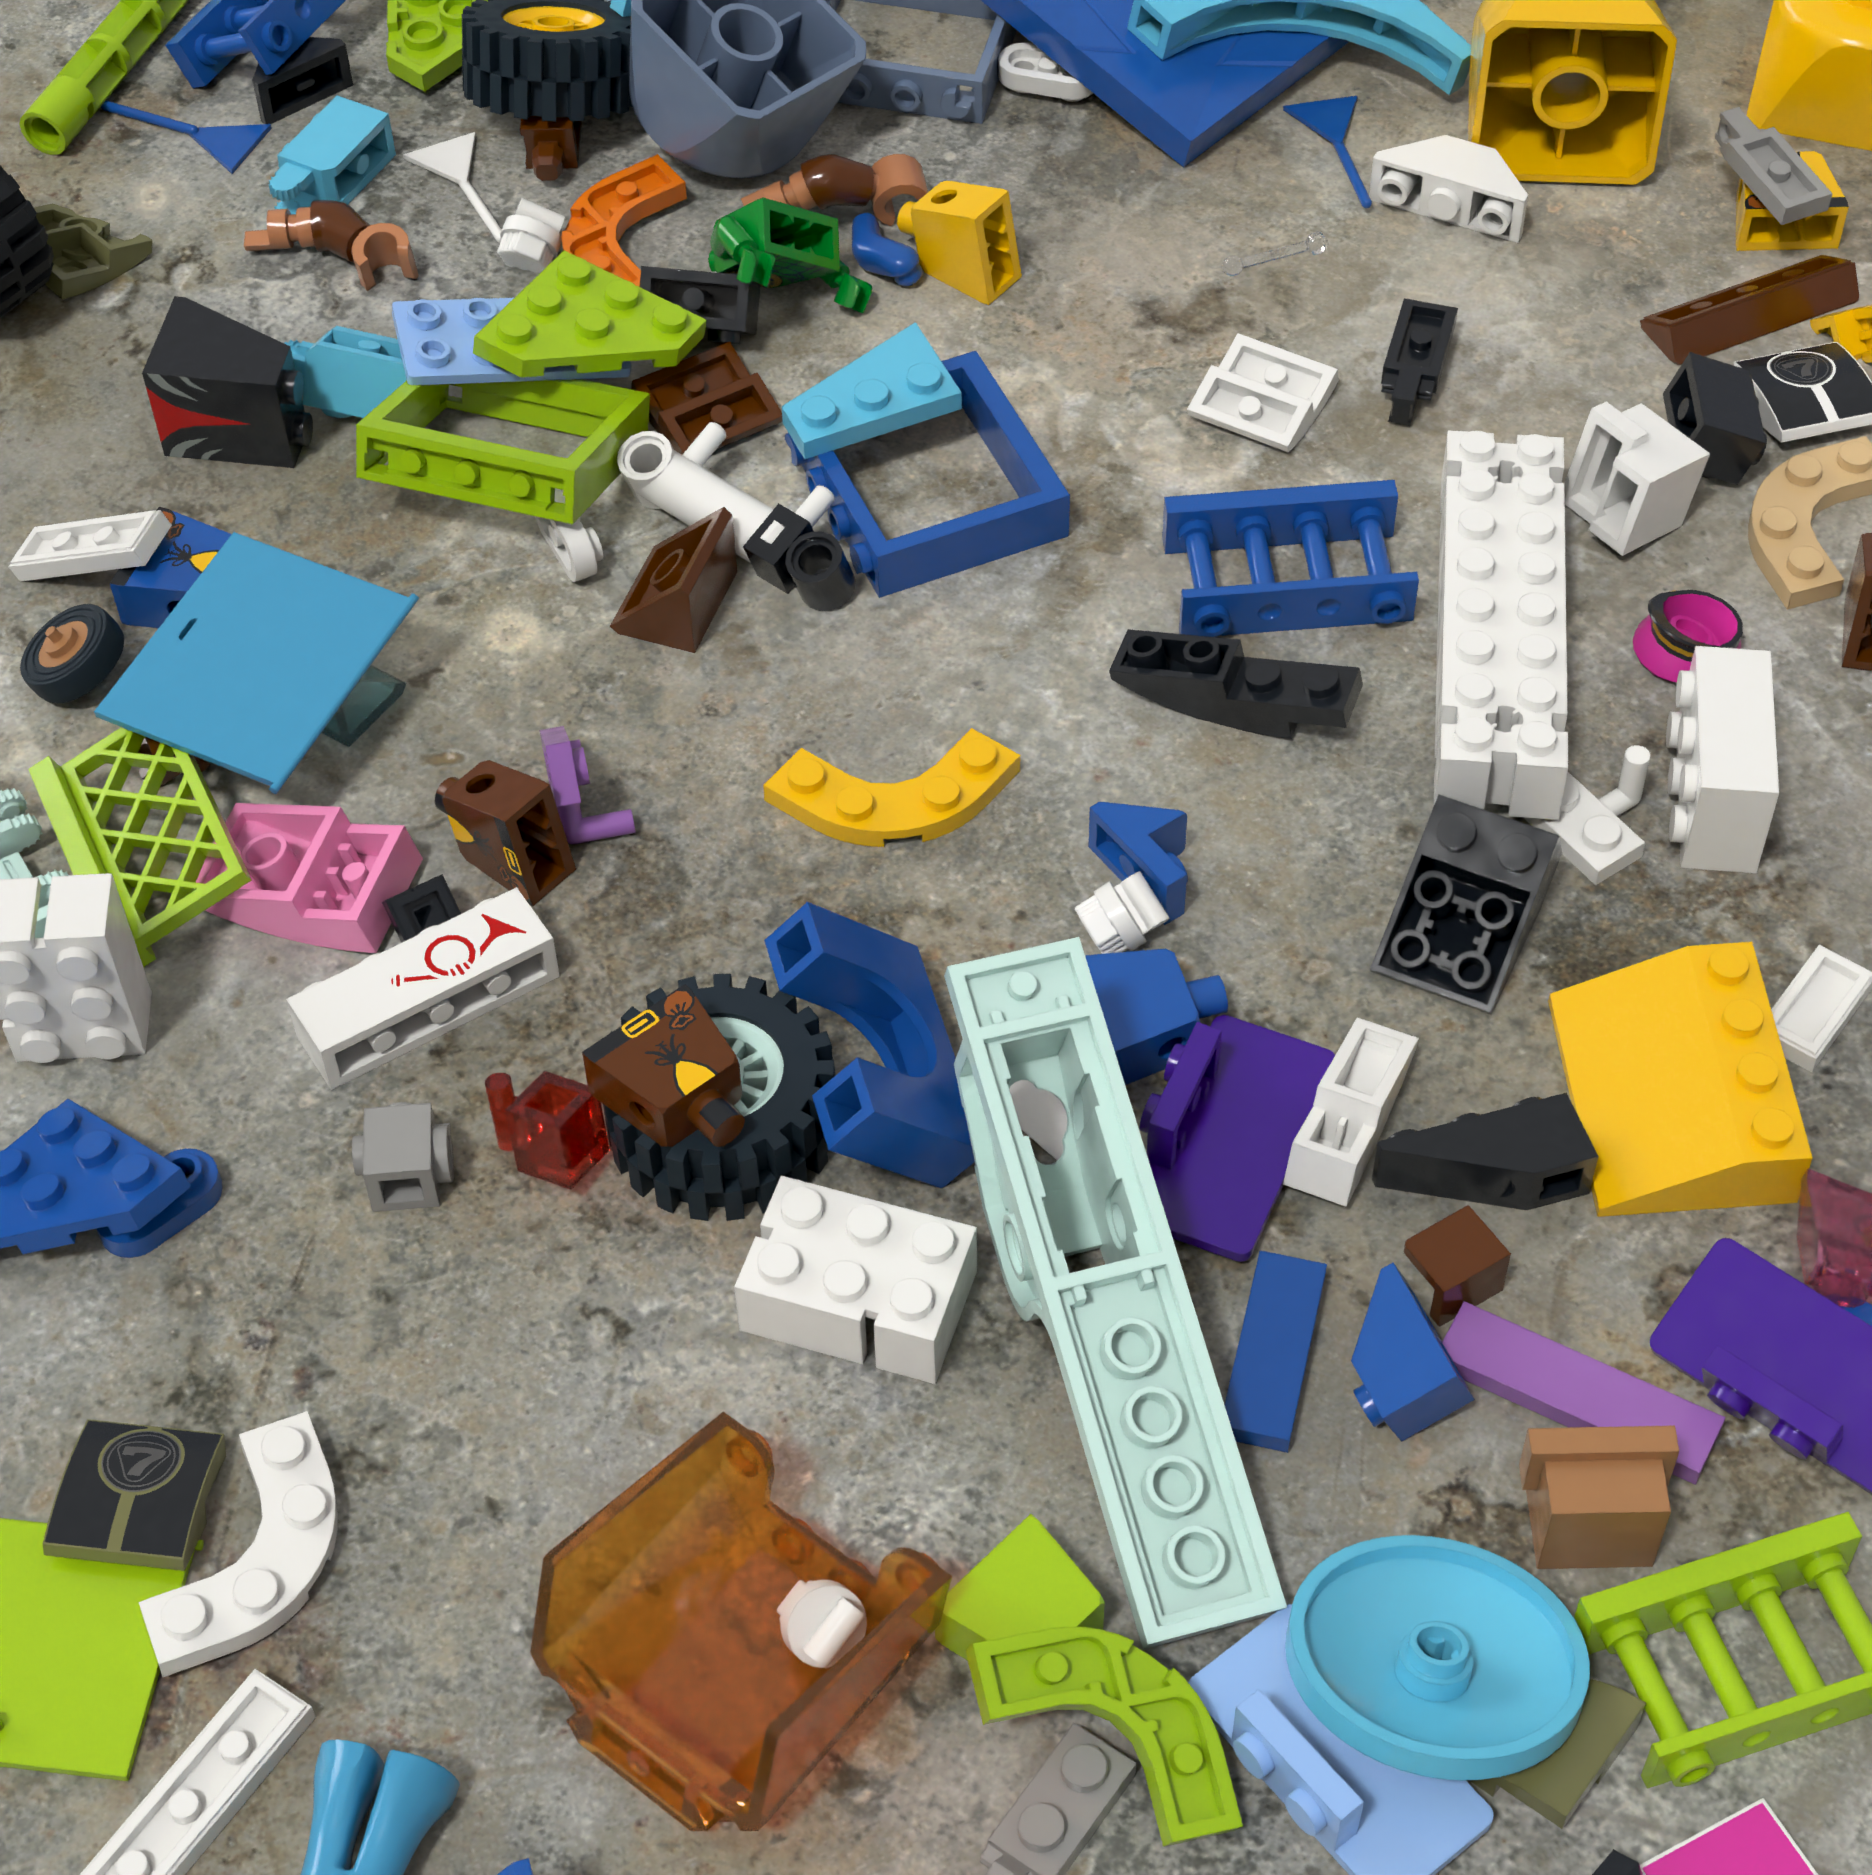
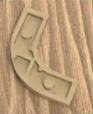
M1867 436L1795 455L1770 472L1757 490L1748 523L1749 545L1758 567L1787 610L1840 596L1844 578L1818 542L1811 526V521L1820 511L1830 506L1872 494V443Z

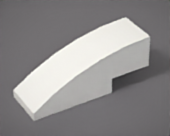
M1358 1017L1356 1018L1317 1087L1313 1108L1292 1143L1283 1185L1347 1207L1391 1113L1416 1051L1419 1038Z

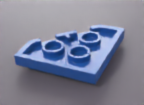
M66 1099L57 1108L46 1112L38 1120L37 1124L6 1149L0 1151V1249L17 1245L22 1254L75 1244L76 1233L108 1226L113 1235L140 1230L187 1191L191 1185L179 1166L72 1100Z

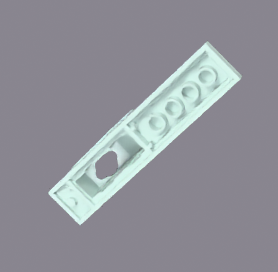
M1071 938L947 966L944 977L963 1038L954 1062L962 1107H964L985 1218L1007 1291L1017 1313L1026 1322L1041 1319L1052 1341L1142 1648L1147 1649L1251 1621L1286 1609L1285 1598L1080 938ZM1028 1080L1037 1089L1053 1093L1065 1108L1067 1128L1062 1139L1063 1153L1055 1163L1042 1164L1038 1162L1034 1156L1029 1136L1023 1137L1009 1090L1010 1086L1017 1081ZM1100 1248L1105 1265L1069 1273L1065 1260L1066 1256Z

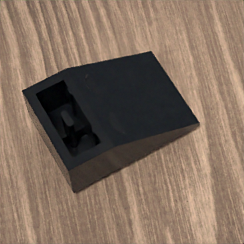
M1438 794L1370 971L1492 1015L1541 910L1562 855L1560 836Z

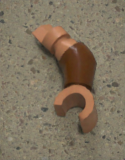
M827 154L801 163V170L789 176V183L785 184L782 180H779L741 198V201L746 206L764 197L795 207H802V209L806 210L816 206L824 210L835 205L864 207L871 200L875 216L882 223L892 226L896 216L891 198L900 194H909L919 200L928 193L921 164L915 158L906 154H892L882 157L873 166L836 154Z
M334 200L312 201L311 207L297 208L296 214L292 215L289 209L268 210L267 229L245 232L244 248L246 251L293 248L294 242L299 241L301 247L315 246L318 252L329 251L355 263L361 285L366 291L376 285L373 271L382 266H400L405 278L417 279L419 276L407 233L401 227L391 223L370 225L346 203Z

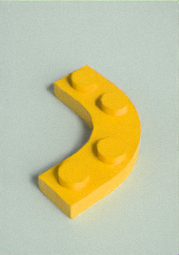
M971 728L936 765L920 776L898 783H870L851 776L807 750L800 748L763 785L764 800L810 828L840 841L863 846L884 847V839H899L921 835L922 842H926L962 827L977 816L1020 772L1021 755Z

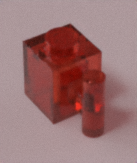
M544 1071L519 1096H515L510 1075L494 1073L486 1078L485 1087L497 1144L502 1150H513L517 1171L572 1190L610 1151L602 1105L588 1091V1085Z

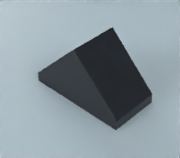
M309 37L273 74L266 75L258 63L252 82L261 122L263 124H272L353 86L346 44L341 39Z

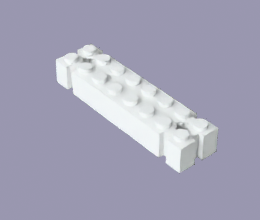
M1447 431L1440 499V513L1442 515L1439 543L1435 758L1437 759L1434 773V805L1439 794L1483 810L1485 803L1509 805L1510 817L1559 820L1568 772V732H1564L1568 714L1564 483H1562L1564 472V437H1548L1538 434L1517 435L1516 444L1495 443L1494 433L1483 431Z

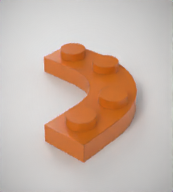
M658 154L602 179L585 191L570 208L571 218L565 231H562L563 251L565 250L577 257L583 258L587 262L640 287L641 270L622 251L618 242L625 231L641 219L687 199L685 181Z

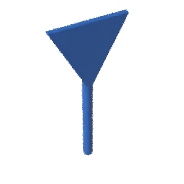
M1358 95L1283 106V111L1333 143L1362 207L1365 209L1370 208L1372 201L1343 142Z
M105 101L101 106L104 111L188 134L231 174L235 172L272 129L271 124L197 127L110 101Z

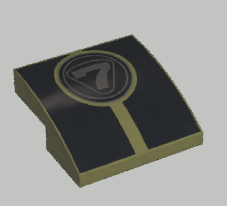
M87 1419L70 1455L55 1496L43 1540L44 1555L185 1571L207 1524L205 1500L226 1458L225 1435L221 1433Z

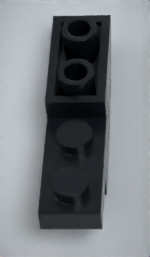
M1131 629L1127 630L1109 670L1111 680L1169 709L1196 719L1234 729L1292 739L1298 723L1347 728L1363 686L1359 667L1244 657L1240 639Z

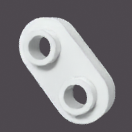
M1033 43L1009 45L998 56V78L1005 87L1015 92L1056 97L1070 102L1080 101L1093 94V92Z
M555 488V502L565 504L563 492ZM535 516L543 537L572 582L597 574V562L603 560V550L600 540L592 527L585 529L580 522V517L574 524H568Z

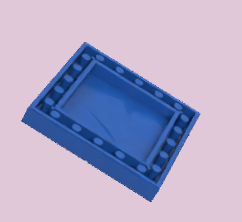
M981 0L1182 167L1188 165L1350 42L1308 32L1266 30L1230 34L1201 42L1162 61L1127 29L1134 0Z

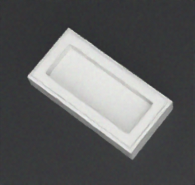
M1818 945L1771 1009L1784 1057L1802 1068L1813 1072L1871 991L1872 972Z

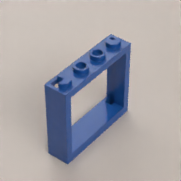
M977 351L941 362L962 392L963 410L1019 496L1018 499L886 540L834 451L804 459L790 434H785V441L791 449L793 465H802L806 472V481L810 494L816 486L820 485L828 488L833 493L835 501L827 509L832 532L838 541L845 539L850 547V557L856 574L865 573L879 598L1069 536L1070 494Z

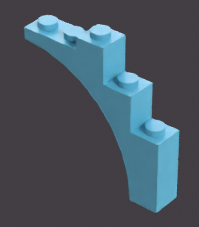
M1134 0L1127 29L1162 61L1201 42L1230 34L1270 30L1308 32L1347 40L1378 51L1419 72L1448 95L1464 86L1470 68L1471 45L1420 0Z

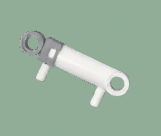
M715 422L708 423L683 455L673 449L670 441L663 434L655 431H642L632 435L622 444L618 451L617 463L634 497L642 506L649 509H662L689 526L725 507L733 516L736 555L750 562L757 576L787 594L796 586L803 602L810 608L818 611L834 610L844 605L851 598L855 590L856 579L839 541L831 534L822 531L814 532L813 526L835 501L833 493L828 488L821 485L816 486L795 513L779 503L772 509L702 467L727 437L726 431ZM828 568L823 573L814 575L818 570Z

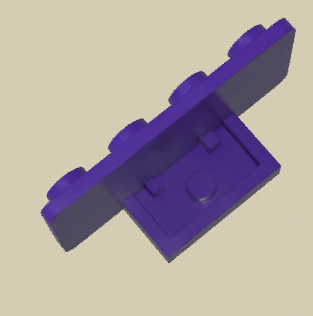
M1228 1015L1216 1017L1212 1021L1211 1026L1197 1022L1186 1045L1179 1043L1174 1045L1164 1072V1080L1168 1083L1162 1095L1155 1093L1150 1095L1143 1110L1139 1126L1140 1131L1148 1134L1146 1154L1173 1239L1235 1261H1246L1252 1256L1283 1187L1292 1143L1313 1108L1317 1087L1335 1057L1331 1050Z
M1722 1238L1718 1240L1650 1337L1652 1352L1709 1389L1710 1391L1707 1394L1709 1399L1724 1411L1744 1420L1746 1415L1751 1416L1771 1429L1769 1433L1770 1438L1789 1453L1803 1460H1806L1809 1455L1813 1456L1872 1495V1326L1733 1239Z

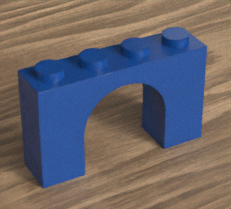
M806 902L764 940L779 990L829 1009L845 1018L867 1038L885 1065L883 1067L857 1057L812 1095L828 1150L943 1188L972 1165L975 1160L954 1068L956 1057L918 946Z

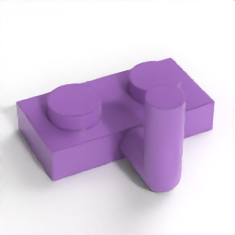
M564 726L539 730L549 784L568 844H578L635 833L631 809L582 818L578 786L590 784L585 753L583 747H581L580 740L570 741Z

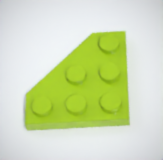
M388 0L386 57L389 72L425 92L462 66L463 9L466 6L471 7V2L476 0Z
M564 250L474 336L473 354L521 378L544 376L545 367L574 365L577 373L617 371L622 369V362L651 360L654 368L677 366L704 338L707 320Z

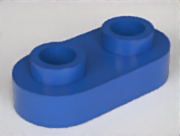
M191 1148L176 1150L164 1156V1158L179 1166L185 1175L192 1174L187 1178L191 1187L140 1230L113 1235L108 1226L97 1228L103 1246L110 1253L119 1257H139L151 1252L211 1210L219 1201L223 1189L222 1180L213 1158L206 1152Z

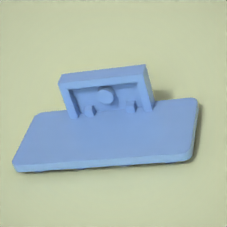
M1288 1604L1286 1609L1276 1611L1191 1677L1189 1680L1190 1686L1198 1694L1208 1710L1217 1731L1233 1747L1242 1765L1254 1777L1262 1779L1285 1804L1294 1822L1305 1833L1314 1836L1349 1875H1436L1490 1829L1494 1816L1493 1810L1466 1780L1425 1777L1380 1763L1346 1744L1316 1718L1298 1693L1286 1660V1631L1292 1604Z

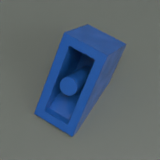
M1393 1262L1382 1268L1351 1359L1363 1382V1385L1354 1389L1353 1392L1372 1425L1376 1427L1386 1422L1402 1442L1475 1399L1412 1287Z

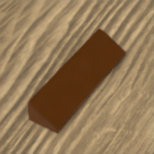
M1819 255L1643 317L1644 319L1640 320L1641 329L1674 364L1682 365L1690 352L1707 356L1857 302L1859 300L1856 265L1851 260Z

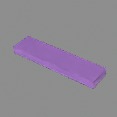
M1465 1301L1442 1341L1465 1381L1569 1428L1675 1425L1679 1454L1672 1474L1695 1485L1726 1418Z

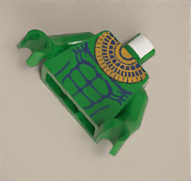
M763 197L716 220L710 240L712 250L708 258L709 267L712 272L737 274V280L747 284L754 281L760 283L761 287L776 288L820 277L831 288H838L834 302L864 313L872 293V285L849 275V267L840 260L838 218Z

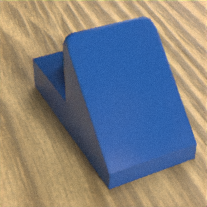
M1098 802L1091 806L1089 812L1088 847L1121 881L1141 871L1170 918L1163 923L1164 925L1184 914L1188 876L1177 856L1185 849L1187 814L1175 809Z

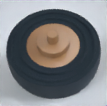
M81 604L71 607L49 620L31 639L21 659V675L26 684L39 697L49 703L60 704L78 699L98 686L117 664L124 648L123 631L108 612L97 605Z

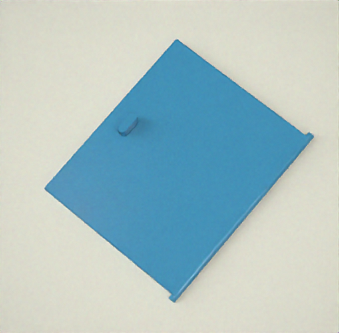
M233 532L94 711L95 716L269 785V790L277 794L414 607L419 597L413 593L409 597Z

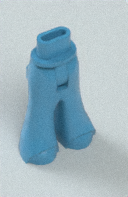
M338 1739L322 1743L313 1777L312 1824L300 1875H404L424 1836L453 1805L460 1787L458 1779L439 1764L411 1753L390 1750L384 1765L379 1754L366 1744ZM376 1796L354 1868L351 1869L352 1855L357 1837L368 1809Z

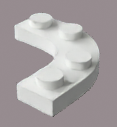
M308 1411L239 1434L242 1450L261 1500L262 1520L255 1540L239 1560L211 1577L139 1602L162 1677L236 1652L273 1633L290 1620L309 1600L308 1591L319 1577L326 1561H331L338 1531L336 1497L331 1474Z

